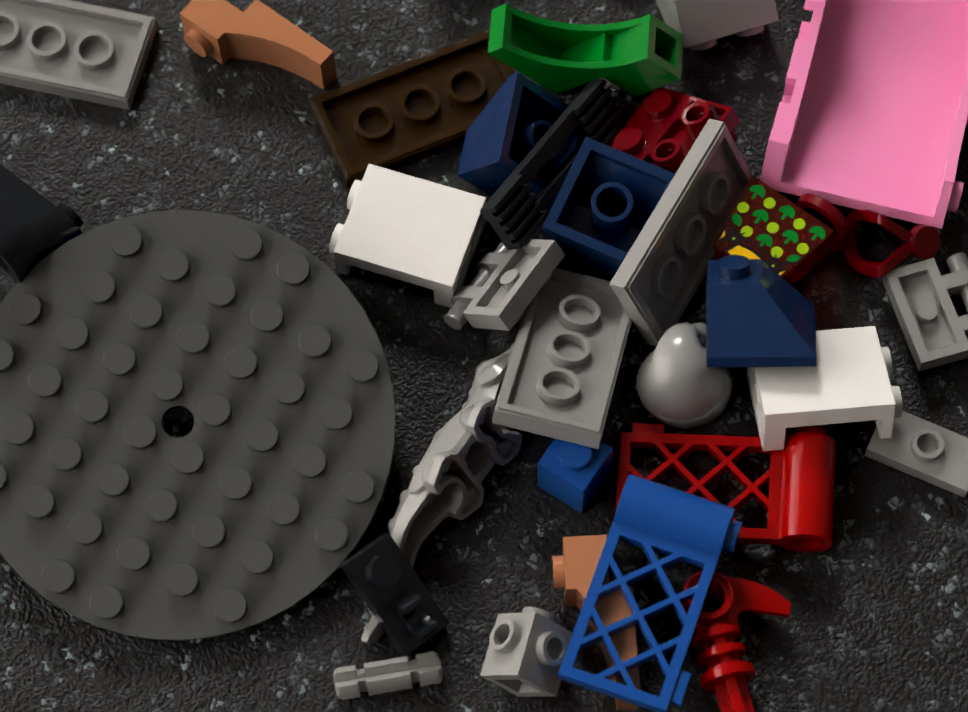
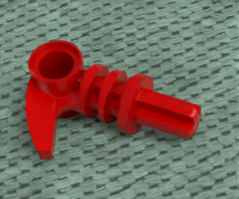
M702 571L688 579L684 591L698 585ZM714 572L707 594L717 598L721 607L713 612L701 611L694 631L697 634L691 640L694 648L703 649V652L696 658L698 665L708 668L699 678L701 688L704 691L715 692L720 712H755L747 682L756 676V672L751 662L740 660L745 655L746 648L743 643L735 642L741 635L737 618L743 612L789 618L791 603L779 593L764 585L742 578L724 577L722 574ZM692 599L681 603L686 614H688Z

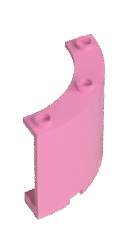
M805 0L804 10L813 12L811 22H801L786 76L783 98L779 102L768 140L758 185L797 196L810 193L827 200L831 204L857 210H870L883 216L942 229L946 212L957 213L964 182L955 181L965 127L968 125V0Z

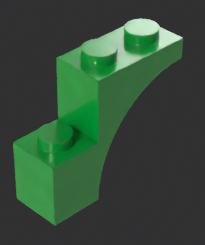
M506 3L492 9L488 54L557 95L603 77L634 97H637L681 79L684 35L651 14L619 23L572 24L540 18L518 10Z

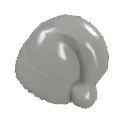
M687 322L677 323L667 329L658 342L656 349L641 364L636 382V389L642 405L654 418L668 426L685 430L706 425L719 417L727 408L733 388L732 377L727 367H707L706 324L701 322L693 324Z

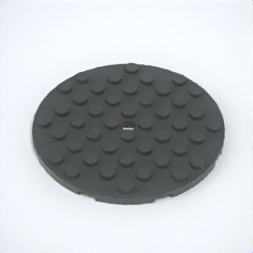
M168 210L120 218L95 227L69 240L44 257L21 283L18 282L0 304V553L26 583L45 599L67 613L99 628L131 637L174 641L212 639L238 633L260 625L295 607L297 603L313 593L326 580H329L340 569V565L355 551L379 508L391 472L396 424L393 385L387 359L378 335L360 303L349 288L325 263L290 238L252 221L208 211ZM176 409H187L194 417L193 429L184 437L175 438L168 435L164 428L165 416Z

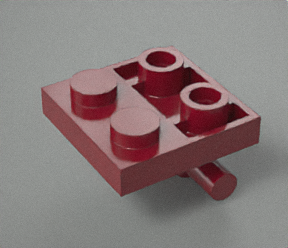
M660 87L650 94L608 146L676 174L708 119L723 121L734 142L737 141L738 137L733 130L740 121L732 107Z

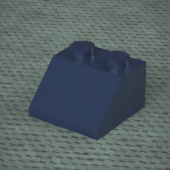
M585 137L543 224V239L555 240L566 256L614 276L675 176V173Z

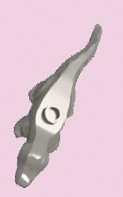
M515 343L501 355L484 360L477 366L467 402L462 405L461 411L435 433L421 462L413 468V477L408 489L400 494V504L394 517L388 523V530L412 567L423 541L443 519L450 517L464 520L480 508L484 498V488L481 482L494 464L504 466L518 454L521 448V433L510 431L506 426L492 423L495 405ZM372 615L369 623L365 625L361 641L367 644H373L385 632L374 615Z

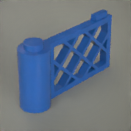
M630 474L622 490L611 529L558 672V679L654 712H667L669 704L680 708L691 677V673L681 669L722 551L733 554L743 522L733 519L735 508ZM619 541L642 548L650 564L622 576L613 558ZM655 553H658V554H661V555H664V556H667V557L658 560L657 557H656V555H655ZM681 561L703 568L698 585L678 594L675 593L663 570ZM610 570L615 580L604 585L608 571ZM656 574L668 599L640 611L628 585ZM620 590L633 615L604 627L595 609L598 599ZM692 599L688 614H686L681 603ZM673 607L683 629L680 636L658 646L646 619ZM592 620L597 631L585 636ZM638 624L650 650L622 662L609 636ZM601 640L615 665L596 675L574 668L580 650ZM675 649L669 666L663 654ZM652 659H656L665 677L660 695L656 696L636 689L627 671ZM620 675L624 684L609 679Z

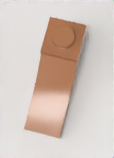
M192 0L179 13L185 33L184 40L199 56L206 57L209 55L222 65L230 58L262 62L292 72L323 90L337 77L334 53L331 49L259 0H254L244 12L227 0Z
M607 535L563 537L562 555L552 556L554 589L564 588L565 606H577L581 611L607 540ZM609 571L605 579L604 585L610 583ZM628 586L633 595V586ZM620 590L598 599L595 607L604 627L633 615ZM591 620L590 626L592 630L596 632L597 630ZM636 624L609 636L622 662L638 655ZM602 640L599 641L608 668L615 666ZM639 666L627 672L635 688L640 690ZM620 675L611 678L612 681L624 684ZM615 698L616 710L639 709L637 705Z

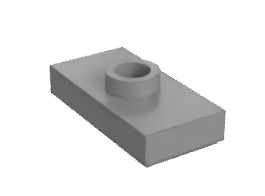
M902 411L901 418H894L892 438L880 439L876 426L864 456L965 498L968 492L967 437L905 411Z

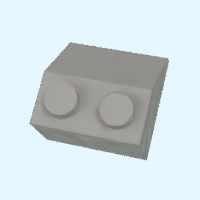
M656 0L665 24L683 34V47H688L692 51L711 48L718 43V38L735 34L737 37L756 35L764 31V25L779 21L775 0Z

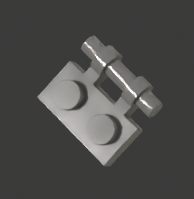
M529 239L522 248L508 250L503 242H500L494 252L486 253L477 264L476 270L478 273L469 285L461 286L452 297L451 303L453 306L445 315V322L456 330H461L468 320L473 328L510 331L521 320L524 310L540 288L551 279L552 272L565 256L564 252L555 240Z
M964 252L956 253L946 260L951 272L941 276L935 259L931 258L892 269L882 278L918 372L968 358V314L958 317L950 298L953 295L961 297L968 313V258Z

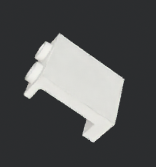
M368 164L362 181L355 180L351 186L347 200V209L350 212L345 224L338 223L331 237L329 252L334 254L337 273L348 275L351 266L432 289L434 291V302L451 308L453 306L451 299L464 284L487 219L480 210L486 204V197Z
M875 326L816 331L817 367H746L762 451L784 450L786 428L875 420L880 439L892 438L894 418L902 417L903 404L900 388L898 385L891 386L889 380L892 375L890 350L888 347L880 346Z

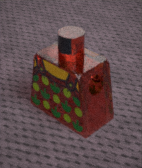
M753 176L747 183L714 243V260H719L728 255H741L749 260L761 259L793 287L833 250L834 230Z

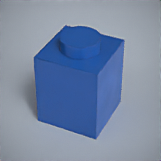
M554 439L537 463V486L583 514L611 473L613 448L601 441L599 449Z

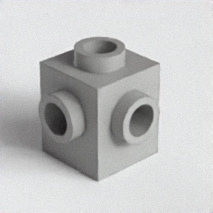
M524 607L520 613H500L497 615L495 626L490 634L489 646L480 676L518 697L557 696L561 679H558V672L573 633L554 622L555 616L540 608Z

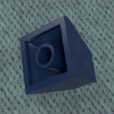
M519 72L511 74L467 130L457 176L492 197L569 105ZM575 129L529 182L531 187L528 191L529 193L535 192L537 194L581 142V138Z
M728 255L719 260H708L707 367H817L815 306L761 259L749 260L741 255Z

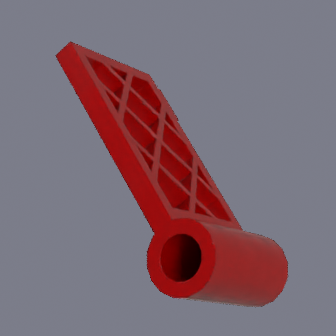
M633 423L632 432H621L615 512L628 476L633 474L642 477L631 465L632 448L655 449L666 461L645 479L658 482L674 468L691 486L686 491L687 493L696 496L699 494L702 498L719 503L706 488L724 472L728 471L745 490L727 506L735 508L736 511L754 497L768 512L767 529L744 528L742 526L737 543L780 545L791 551L805 553L825 551L832 547L836 441L834 438L826 435L824 429L816 426L797 427L792 434L785 436L784 450L762 451L760 437L665 433V424ZM668 449H675L678 451L675 454H672ZM694 450L709 451L719 464L698 481L684 467L681 461ZM722 451L732 453L729 456H726ZM748 452L771 453L770 469L754 483L734 465ZM768 483L769 498L760 491Z

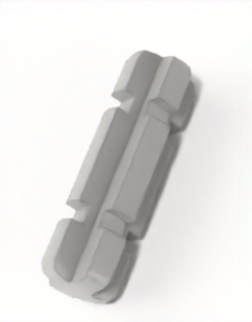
M432 651L416 654L415 660L408 661V657L403 656L364 663V668L357 670L355 665L339 667L334 670L333 679L338 699L347 700L361 697L360 692L368 691L370 696L413 688L412 683L420 682L421 687L439 684L443 679L440 656L437 652Z

